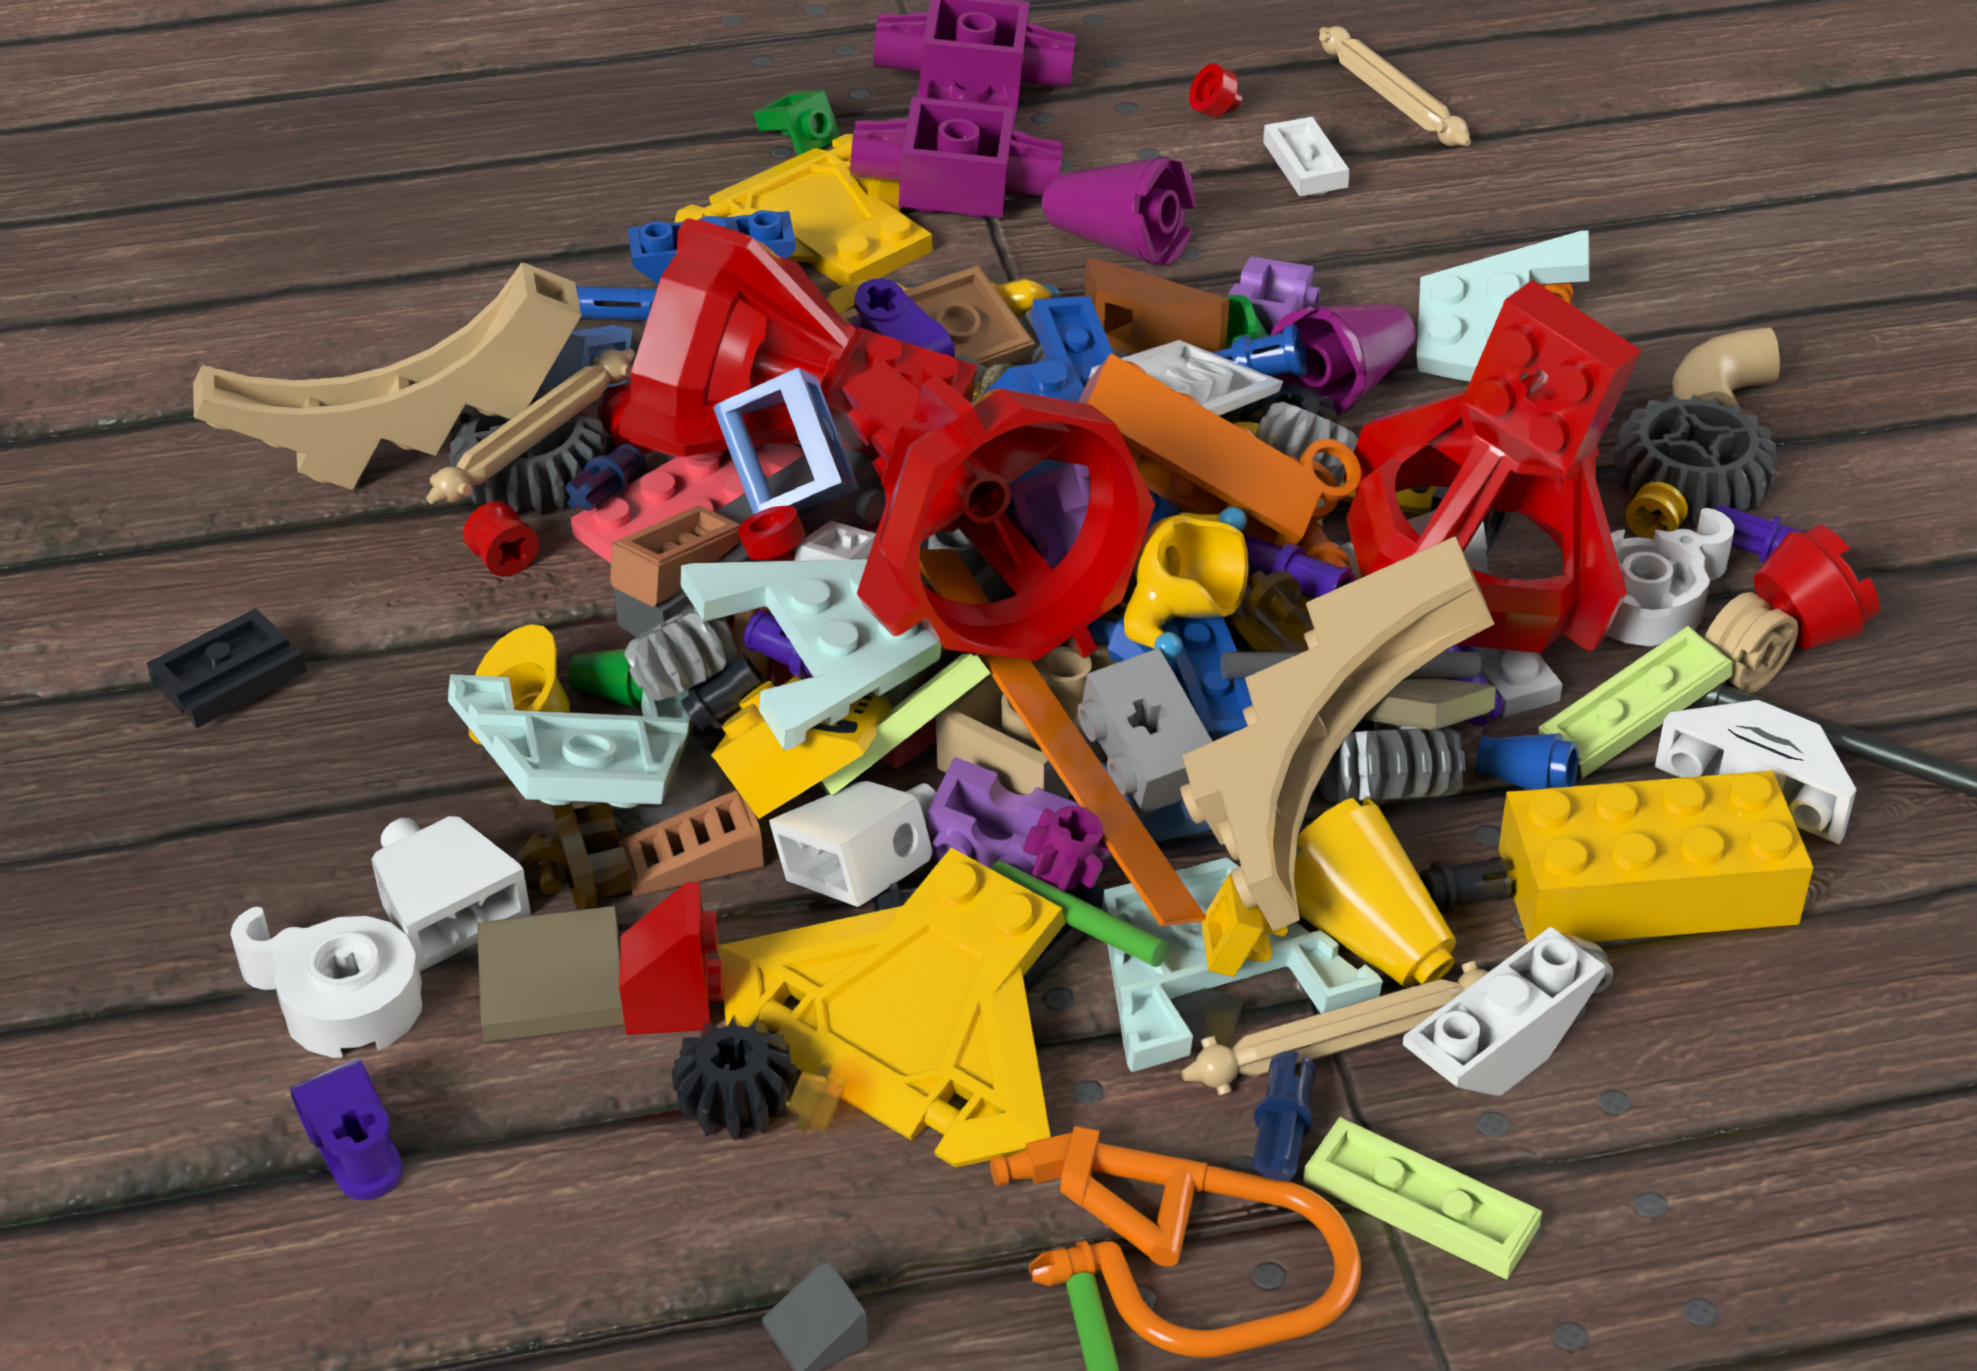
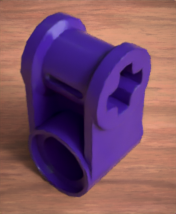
M878 278L865 281L857 288L854 305L858 314L852 319V325L955 358V348L948 332L940 323L931 319L908 297L899 285L893 281Z
M359 1057L289 1087L295 1108L311 1143L315 1148H319L339 1189L346 1196L356 1200H371L383 1196L397 1185L403 1172L401 1158L389 1136L391 1128L387 1113Z

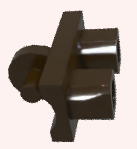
M1257 571L1247 579V586L1241 604L1233 614L1223 617L1236 648L1243 650L1253 648L1256 652H1305L1309 650L1304 633L1313 630L1314 626L1311 618L1297 605L1301 596V585L1291 573L1277 571L1267 575L1264 571Z
M607 802L573 809L572 803L566 805L550 804L557 827L554 832L555 838H547L544 834L540 833L534 834L529 837L527 844L520 848L514 857V860L523 868L527 888L541 889L545 894H553L560 889L561 883L567 879L576 911L598 908L597 899L632 891L629 864L623 847L587 855L589 851L618 845L613 814Z

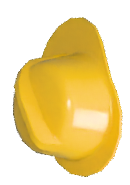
M530 624L514 629L499 639L485 654L475 675L509 677L515 710L570 713L569 698L556 675L557 647L555 637L544 626ZM469 729V737L476 744H481V742Z

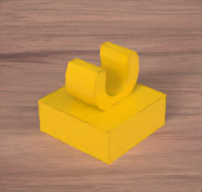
M1231 873L1228 874L1205 912L1206 918L1201 922L1208 971L1235 977L1246 958L1257 962L1269 961L1272 957L1269 935L1264 933L1285 936L1288 932L1287 926L1273 931L1259 906L1249 910L1245 907L1238 894Z

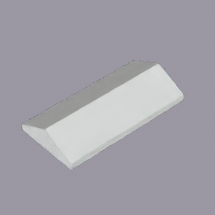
M1181 340L1120 358L1139 365L1148 375L1175 391L1192 396L1201 406L1218 416L1278 393L1283 382ZM1101 365L1092 367L1089 379Z

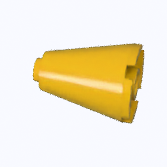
M1364 796L1363 807L1354 798L1342 801L1324 812L1298 835L1297 846L1301 849V852L1295 859L1294 885L1300 917L1405 988L1412 987L1418 983L1423 984L1441 979L1447 974L1455 963V958L1451 955V952L1456 945V939L1380 808L1369 797Z

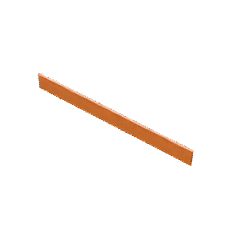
M924 549L919 551L920 570L938 595L961 603H991L954 549ZM977 653L1078 805L1091 811L1099 818L1103 826L1101 839L1160 927L1204 921L1206 918L1205 914L1127 800L1122 796L1031 660Z

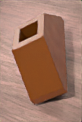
M1092 257L1086 260L1085 296H1090L1112 348L1136 354L1181 340L1208 352L1226 349L1229 298Z

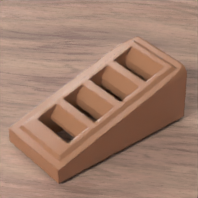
M698 505L612 543L610 582L615 589L654 607L682 589V565L690 563H715L741 542L738 535V528L741 524Z
M738 791L717 797L618 841V846L624 848L629 864L633 897L681 886L686 882H699L764 867L762 838L758 821L754 812ZM683 848V853L673 857L672 850ZM657 854L659 863L648 868L644 857Z

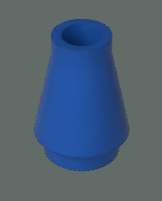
M1561 733L1500 738L1483 736L1477 751V773L1479 775L1492 776L1527 790L1574 787L1579 761L1577 742L1564 740Z

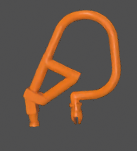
M1074 1126L1072 1133L1028 1142L1025 1145V1150L1006 1158L1002 1155L990 1158L991 1174L997 1187L1009 1184V1180L1032 1179L1033 1184L1061 1178L1060 1192L1122 1236L1150 1257L1154 1263L1164 1267L1174 1266L1179 1261L1194 1191L1200 1193L1205 1191L1285 1207L1303 1215L1320 1230L1334 1259L1332 1282L1321 1297L1311 1304L1296 1310L1214 1330H1194L1180 1327L1154 1313L1142 1299L1123 1252L1115 1242L1105 1241L1089 1245L1086 1240L1076 1243V1247L1068 1249L1059 1248L1043 1252L1029 1264V1274L1032 1275V1281L1049 1287L1066 1283L1071 1276L1077 1273L1088 1272L1095 1276V1271L1101 1270L1114 1304L1124 1321L1140 1337L1168 1352L1196 1358L1221 1357L1309 1335L1327 1327L1338 1319L1349 1307L1358 1290L1361 1279V1259L1358 1246L1346 1221L1323 1197L1293 1182L1264 1178L1260 1175L1209 1166L1208 1163L1100 1143V1131ZM1093 1172L1164 1185L1156 1224L1092 1178Z

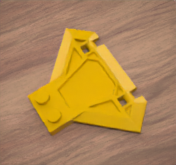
M844 134L833 139L832 146L834 148L829 151L818 148L811 149L709 196L711 205L705 208L693 204L677 211L674 223L683 222L687 218L698 220L705 216L723 218L751 215L761 210L774 212L789 211L796 250L787 259L796 262H808L842 287L857 281L878 279L933 252L932 233L900 213L901 207H898L900 181L850 176L853 134Z
M950 848L903 906L719 945V957L722 959L726 1026H728L733 1015L736 1016L743 1027H748L756 1021L763 1019L767 1029L775 1034H784L785 1042L790 1048L792 1063L796 1065L797 1072L910 1141H913L928 1126L943 1134L944 1136L934 1153L938 1158L955 1168L990 1161V1158L1002 1155L1004 1158L1025 1150V1145L1028 1142L1051 1137L1023 976L1065 925L1066 921L1063 910L1056 904L959 851ZM790 995L801 1001L793 1011L783 1005ZM955 1093L968 1100L961 1111L948 1104Z

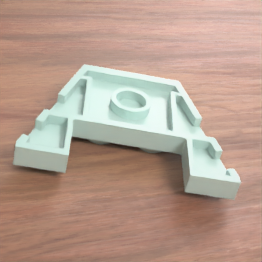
M1589 230L1578 231L1422 276L1420 280L1416 355L1418 372L1470 382L1506 298L1531 280L1538 284L1589 281Z
M867 559L690 563L682 565L681 587L703 622L766 606L813 677L760 691L759 712L784 751L803 743L806 739V731L820 722L825 721L831 726L849 715V705L868 693L873 692L880 696L940 660L941 644L922 626L921 622L902 635L893 636L862 605L856 593Z
M450 674L448 702L524 798L540 800L551 805H566L573 801L607 802L622 808L635 807L639 804H662L694 726V722L681 704V700L689 695L688 690H684L671 698H665L661 701L649 700L643 691L641 702L643 716L519 711L514 709L509 677Z
M1226 857L1175 872L1205 914L1228 874L1239 866ZM1132 883L1104 890L1103 911L1153 934L1169 944L1168 954L1163 963L1158 967H1153L1107 944L1126 1062L1131 1072L1190 1056L1193 1035L1170 999L1186 996L1194 992L1283 967L1291 969L1320 1013L1380 996L1383 981L1379 975L1367 965L1362 966L1359 970L1338 955L1339 944L1321 930L1310 933L1297 922L1287 925L1288 932L1285 936L1264 933L1269 935L1272 950L1271 959L1266 962H1257L1246 958L1235 977L1208 971L1201 922L1160 927Z

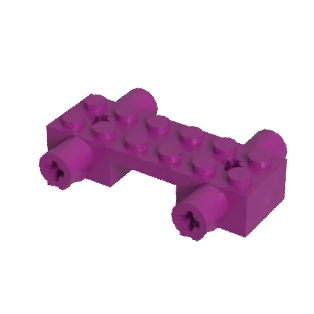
M930 0L928 12H914L907 15L879 14L875 32L873 67L920 72V81L917 97H912L908 119H892L885 122H875L872 120L855 122L850 176L900 181L898 207L914 208L921 212L945 211L963 213L975 218L987 216L1002 218L1006 192L1043 196L1046 187L1050 185L1056 176L1060 175L1063 143L1050 139H1037L1027 133L1015 131L1021 83L1070 88L1076 35L1062 31H1051L1040 25L1028 23L1030 2L1015 0Z

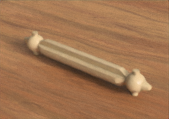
M1343 27L1320 28L1319 39L1326 53L1338 56L1343 66L1430 133H1437L1439 140L1447 146L1470 145L1471 140L1468 127L1462 118L1450 116L1449 110L1445 105L1360 40L1351 39L1348 31Z
M610 349L601 353L599 357H595L592 362L593 366H584L465 452L456 467H445L436 474H433L430 478L433 488L426 497L427 501L430 504L442 501L455 503L470 495L472 492L471 485L484 483L601 397L608 384H617L624 381L626 377H630L633 368L630 363L635 357V352L632 349L624 351Z
M1471 961L1461 965L1464 974L1457 983L1437 979L1244 1035L1231 1049L1217 1044L1215 1036L1201 1040L1203 1050L1198 1054L1196 1061L1181 1071L1184 1081L1203 1082L1209 1087L1216 1088L1218 1095L1222 1096L1233 1092L1230 1083L1235 1079L1237 1073L1254 1077L1269 1074L1268 1070L1271 1059L1281 1052H1298L1296 1065H1300L1304 1056L1309 1057L1313 1061L1408 1033L1486 975L1488 971L1477 969L1475 961Z

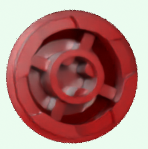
M1818 524L1809 531H1801L1799 533L1794 531L1788 532L1756 572L1753 579L1757 596L1769 603L1770 611L1780 609L1797 620L1798 634L1795 646L1803 650L1861 636L1863 626L1866 625L1868 620L1880 612L1879 598L1870 577L1858 582L1853 569L1841 556L1850 547L1835 532L1821 524Z

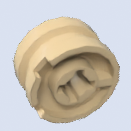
M1746 592L1732 599L1718 613L1704 639L1732 661V676L1728 678L1729 683L1744 692L1753 693L1767 685L1789 658L1796 643L1798 624L1797 620L1780 609L1770 611L1768 602L1752 592Z

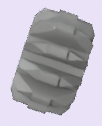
M1285 402L1271 405L1267 415L1262 417L1255 433L1257 435L1256 438L1285 455L1298 459L1313 442L1320 439L1337 440L1345 444L1352 452L1358 441L1354 432L1347 430L1345 427ZM1329 453L1315 454L1313 461L1325 466L1334 476L1338 486H1340L1346 471L1343 463Z
M691 607L657 624L652 629L630 641L624 655L630 666L629 672L636 685L642 688L649 700L661 701L665 698H671L684 690H688L722 671L724 667L733 663L738 654V649L733 640V632L725 617L703 622L696 609Z

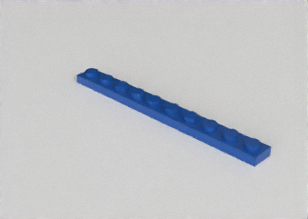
M1090 296L1033 300L1030 318L1046 359L1061 360L1070 358L1085 388L1092 367L1101 365L1110 353L1114 354ZM1149 489L1148 491L1155 503V507L1146 532L1159 520L1180 514L1177 505ZM1133 568L1131 576L1135 586H1137ZM1175 617L1166 622L1160 629L1164 633L1170 632L1178 635L1182 643L1180 655L1167 662L1212 741L1247 727L1243 709L1253 704L1245 679H1223L1221 675L1220 662L1222 653L1237 652L1224 618Z

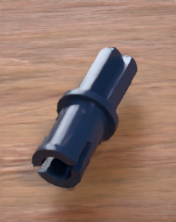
M624 444L617 447L616 451L608 456L603 455L593 458L586 464L583 473L567 484L566 491L571 496L567 504L575 511L580 507L586 511H591L612 495L621 497L627 489V484L640 478L639 475H642L646 470V460L641 450L634 445Z
M1281 1052L1271 1059L1266 1095L1256 1105L1254 1120L1259 1131L1252 1166L1264 1178L1289 1182L1295 1176L1302 1138L1310 1132L1312 1127L1313 1115L1308 1104L1312 1083L1316 1075V1068L1312 1060L1304 1056L1301 1061L1299 1077L1295 1076L1294 1070L1298 1052Z

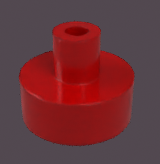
M1216 63L1203 67L1195 76L1190 87L1189 103L1192 109L1210 118L1220 117L1227 110L1235 111L1242 101V95L1237 91L1238 80L1236 75Z
M789 505L774 506L759 511L747 518L738 528V535L745 552L753 560L795 561L792 549L803 541L806 534L797 510Z

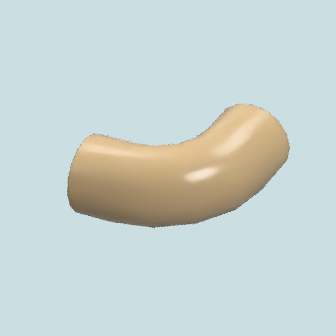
M1771 328L1737 331L1712 337L1692 349L1684 357L1672 380L1673 395L1680 400H1689L1695 394L1699 400L1709 402L1718 398L1720 405L1729 407L1735 404L1738 405L1732 392L1733 390L1747 386L1776 383L1780 371V356L1774 331Z

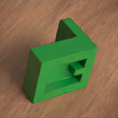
M824 90L789 93L753 112L759 131L780 130L783 136L790 135L797 155L814 148L821 149L832 143L833 139L840 137V131Z

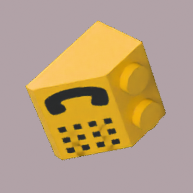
M794 677L783 685L800 681L801 679ZM768 681L744 697L739 703L742 710L723 724L722 729L726 735L712 753V757L757 818L760 819L864 755L877 734L876 727L886 719L893 707L886 696L868 693L849 705V715L831 726L825 721L820 722L806 731V739L803 743L784 751L759 712L760 691L775 687L771 681Z

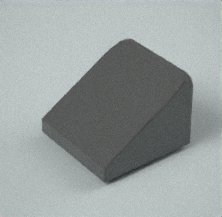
M829 1260L814 1268L762 1318L764 1328L793 1371H820L868 1346L865 1311Z

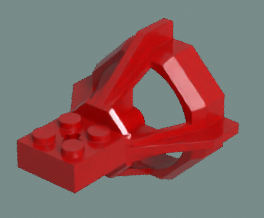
M687 218L678 229L677 253L660 277L631 371L630 403L619 419V434L629 439L631 443L674 457L696 461L719 459L728 449L713 407L724 400L796 368H800L817 377L843 447L878 458L879 455L872 442L866 445L856 434L847 419L846 413L851 411L853 407L842 389L844 385L881 360H884L919 390H921L924 382L937 375L971 403L978 365L881 335L850 323L846 324L796 261L777 256L765 244L744 233L700 219ZM785 402L742 414L753 445L801 444Z
M1531 280L1506 298L1467 390L1371 420L1363 426L1353 451L1360 464L1361 478L1355 489L1356 494L1346 516L1361 578L1455 536L1464 553L1491 508L1501 512L1518 511L1544 530L1563 552V573L1538 580H1514L1488 575L1471 569L1494 625L1456 645L1541 653L1563 634L1583 649L1593 651L1603 641L1627 594L1595 479L1596 458L1599 456L1597 444L1642 350L1534 280ZM1345 471V474H1344V477H1343V480H1344L1345 484H1346V481H1347V473H1346V471ZM1416 487H1449L1420 536L1402 513L1397 501L1396 492Z
M881 360L844 385L842 389L853 407L851 411L846 413L847 419L856 434L866 445H869L871 442L874 445L879 457L872 461L882 480L885 490L886 505L856 593L862 605L891 635L899 636L921 622L922 626L947 650L1035 661L1063 642L1067 643L1083 659L1098 651L1087 625L1122 602L1155 507V503L1117 424L1090 404L1001 388L989 390L970 403L937 375L924 382L921 390H919L884 360ZM1043 459L1088 466L1090 478V496L1083 525L1074 544L1054 569L1049 566L1004 513L1011 497L1008 483ZM959 529L1015 596L991 603L970 604L952 601L932 592L922 584L919 566L920 543L938 531L955 532Z

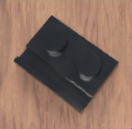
M257 608L146 663L151 682L182 714L186 712L190 716L191 722L196 728L307 672L303 652L298 648L294 650L289 644V639Z

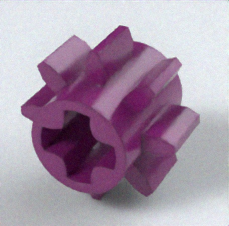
M1073 805L1063 807L1056 813L1048 808L1043 809L1037 826L1031 827L1023 846L1025 853L1037 856L1032 874L1062 891L1074 889L1081 883L1088 888L1094 887L1101 870H1105L1112 855L1103 840H1101L1103 826L1099 818L1091 811Z

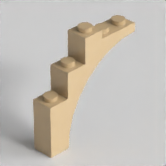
M521 262L499 295L473 320L432 348L390 366L349 376L286 380L245 376L202 365L193 382L194 418L205 421L216 429L233 430L260 439L275 448L294 450L297 452V468L299 473L308 475L320 483H333L353 490L381 438L391 441L402 449H416L436 456L465 404L473 406L485 415H499L508 419L514 418L528 408L582 316L576 283Z
M1456 536L1306 602L1314 626L1313 630L1304 633L1309 650L1245 678L1253 704L1243 709L1248 726L1182 755L1189 783L1181 786L1180 791L1191 818L1196 824L1207 821L1219 843L1226 845L1233 860L1239 859L1241 866L1231 870L1238 894L1248 910L1259 906L1273 931L1300 920L1294 885L1297 838L1311 794L1333 754L1343 743L1344 738L1351 733L1363 716L1404 678L1447 648L1494 625L1482 592Z

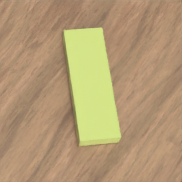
M1687 626L1539 726V735L1561 733L1564 740L1577 742L1579 750L1577 775L1583 779L1663 724L1669 712L1682 711L1732 676V661L1691 627Z
M960 655L889 711L886 719L876 727L877 734L864 755L818 782V785L826 794L833 796L990 674L989 670L977 655Z
M1342 1117L1338 1118L1305 1166L1303 1183L1506 1280L1540 1227L1542 1210Z

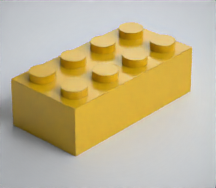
M1773 770L1506 792L1498 849L1500 856L1505 860L1509 868L1506 875L1507 878L1511 877V891L1528 943L1550 926L1559 933H1567L1589 942L1800 924L1813 872V865Z

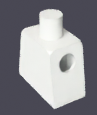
M870 781L858 782L839 790L833 796L829 794L769 820L786 881L857 907L868 902L889 888L890 884L898 882L930 860L933 851L926 828L928 826L927 810L936 792L925 783L907 792H902Z
M448 816L422 830L414 820L400 818L390 823L381 835V845L383 848L376 851L371 859L379 896L390 922L408 935L416 953L420 972L478 943L477 923L531 916L523 868L517 861L460 817Z

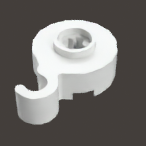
M1703 508L1700 512L1697 533L1689 529H1678L1670 532L1655 530L1653 539L1641 537L1624 539L1625 530L1612 532L1611 537L1627 594L1606 635L1624 643L1656 646L1662 644L1687 626L1695 631L1703 619L1710 581L1721 577L1727 568L1734 533V525L1730 518L1714 509Z
M252 907L239 915L232 925L231 938L244 981L258 989H276L290 1036L310 1052L331 1058H342L341 1048L361 1047L372 1042L376 1043L377 1051L384 1049L409 1032L422 1012L420 995L422 980L416 953L408 935L391 922L369 916L337 917L308 928L289 927L283 929L275 937L270 938L263 909L261 907Z

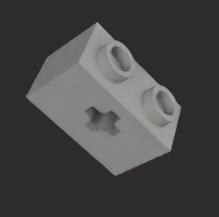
M1160 648L1087 674L1082 703L1078 704L1077 708L1079 721L1087 738L1092 742L1099 741L1108 758L1107 769L1109 776L1122 796L1128 794L1139 816L1183 800L1180 787L1189 783L1182 755L1213 741Z

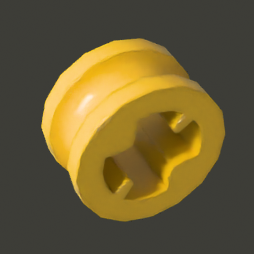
M1650 482L1643 485L1635 495V498L1626 508L1625 517L1628 526L1634 534L1641 538L1653 539L1655 530L1668 532L1678 530V527L1687 516L1688 507L1685 498L1673 486L1663 482ZM1659 509L1663 513L1655 516L1651 511Z

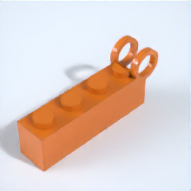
M1112 353L1088 380L1078 400L1079 403L1094 406L1117 424L1149 490L1192 514H1220L1229 507H1238L1246 515L1247 523L1242 530L1243 532L1281 547L1291 543L1296 545L1303 538L1310 521H1318L1326 517L1336 507L1338 500L1346 498L1356 489L1360 482L1361 468L1359 461L1352 450L1345 444L1333 439H1320L1313 442L1302 453L1300 459L1285 455L1256 438L1247 428L1228 422L1201 406L1192 396L1175 391L1148 375L1139 365L1124 361ZM1329 453L1343 463L1347 473V481L1344 486L1338 487L1332 473L1322 464L1313 461L1315 454ZM1319 498L1325 500L1323 506L1315 508Z

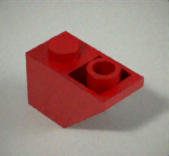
M700 882L684 883L621 935L619 991L626 1035L702 1031L705 1021L711 1024V1001L724 1000L722 959H709L708 955L710 953H718L716 910L703 911Z

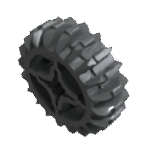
M541 386L529 406L547 394ZM587 406L484 483L471 485L472 492L470 495L474 504L484 505L493 501H502L509 504L518 515L527 509H535L540 515L542 508L552 505L563 509L564 501L571 498L566 491L567 484L582 474L586 464L593 458L603 455L607 456L606 431L602 429V422L597 417L595 408ZM474 409V412L460 414V424L451 428V452H449L451 467H456L465 452L511 419L499 415L488 416Z
M1695 394L1689 400H1680L1676 396L1670 395L1665 404L1657 400H1649L1645 409H1633L1630 419L1623 422L1621 431L1617 435L1614 451V473L1619 477V488L1630 492L1631 501L1642 486L1647 483L1663 482L1673 486L1680 491L1686 500L1688 507L1686 518L1691 519L1697 525L1703 508L1715 509L1716 506L1723 505L1742 512L1758 509L1760 501L1767 496L1769 488L1773 485L1777 454H1775L1776 444L1770 440L1771 430L1764 426H1759L1758 416L1753 414L1741 415L1740 405L1735 404L1726 407L1719 404L1718 398L1710 402L1702 401ZM1659 509L1651 511L1652 514L1661 512Z
M1450 728L1351 732L1344 738L1343 743L1333 754L1311 794L1309 803L1338 802L1350 798L1358 801L1364 800V796L1369 797L1371 800L1454 795L1463 788L1462 771H1466L1465 753L1461 751L1460 734Z

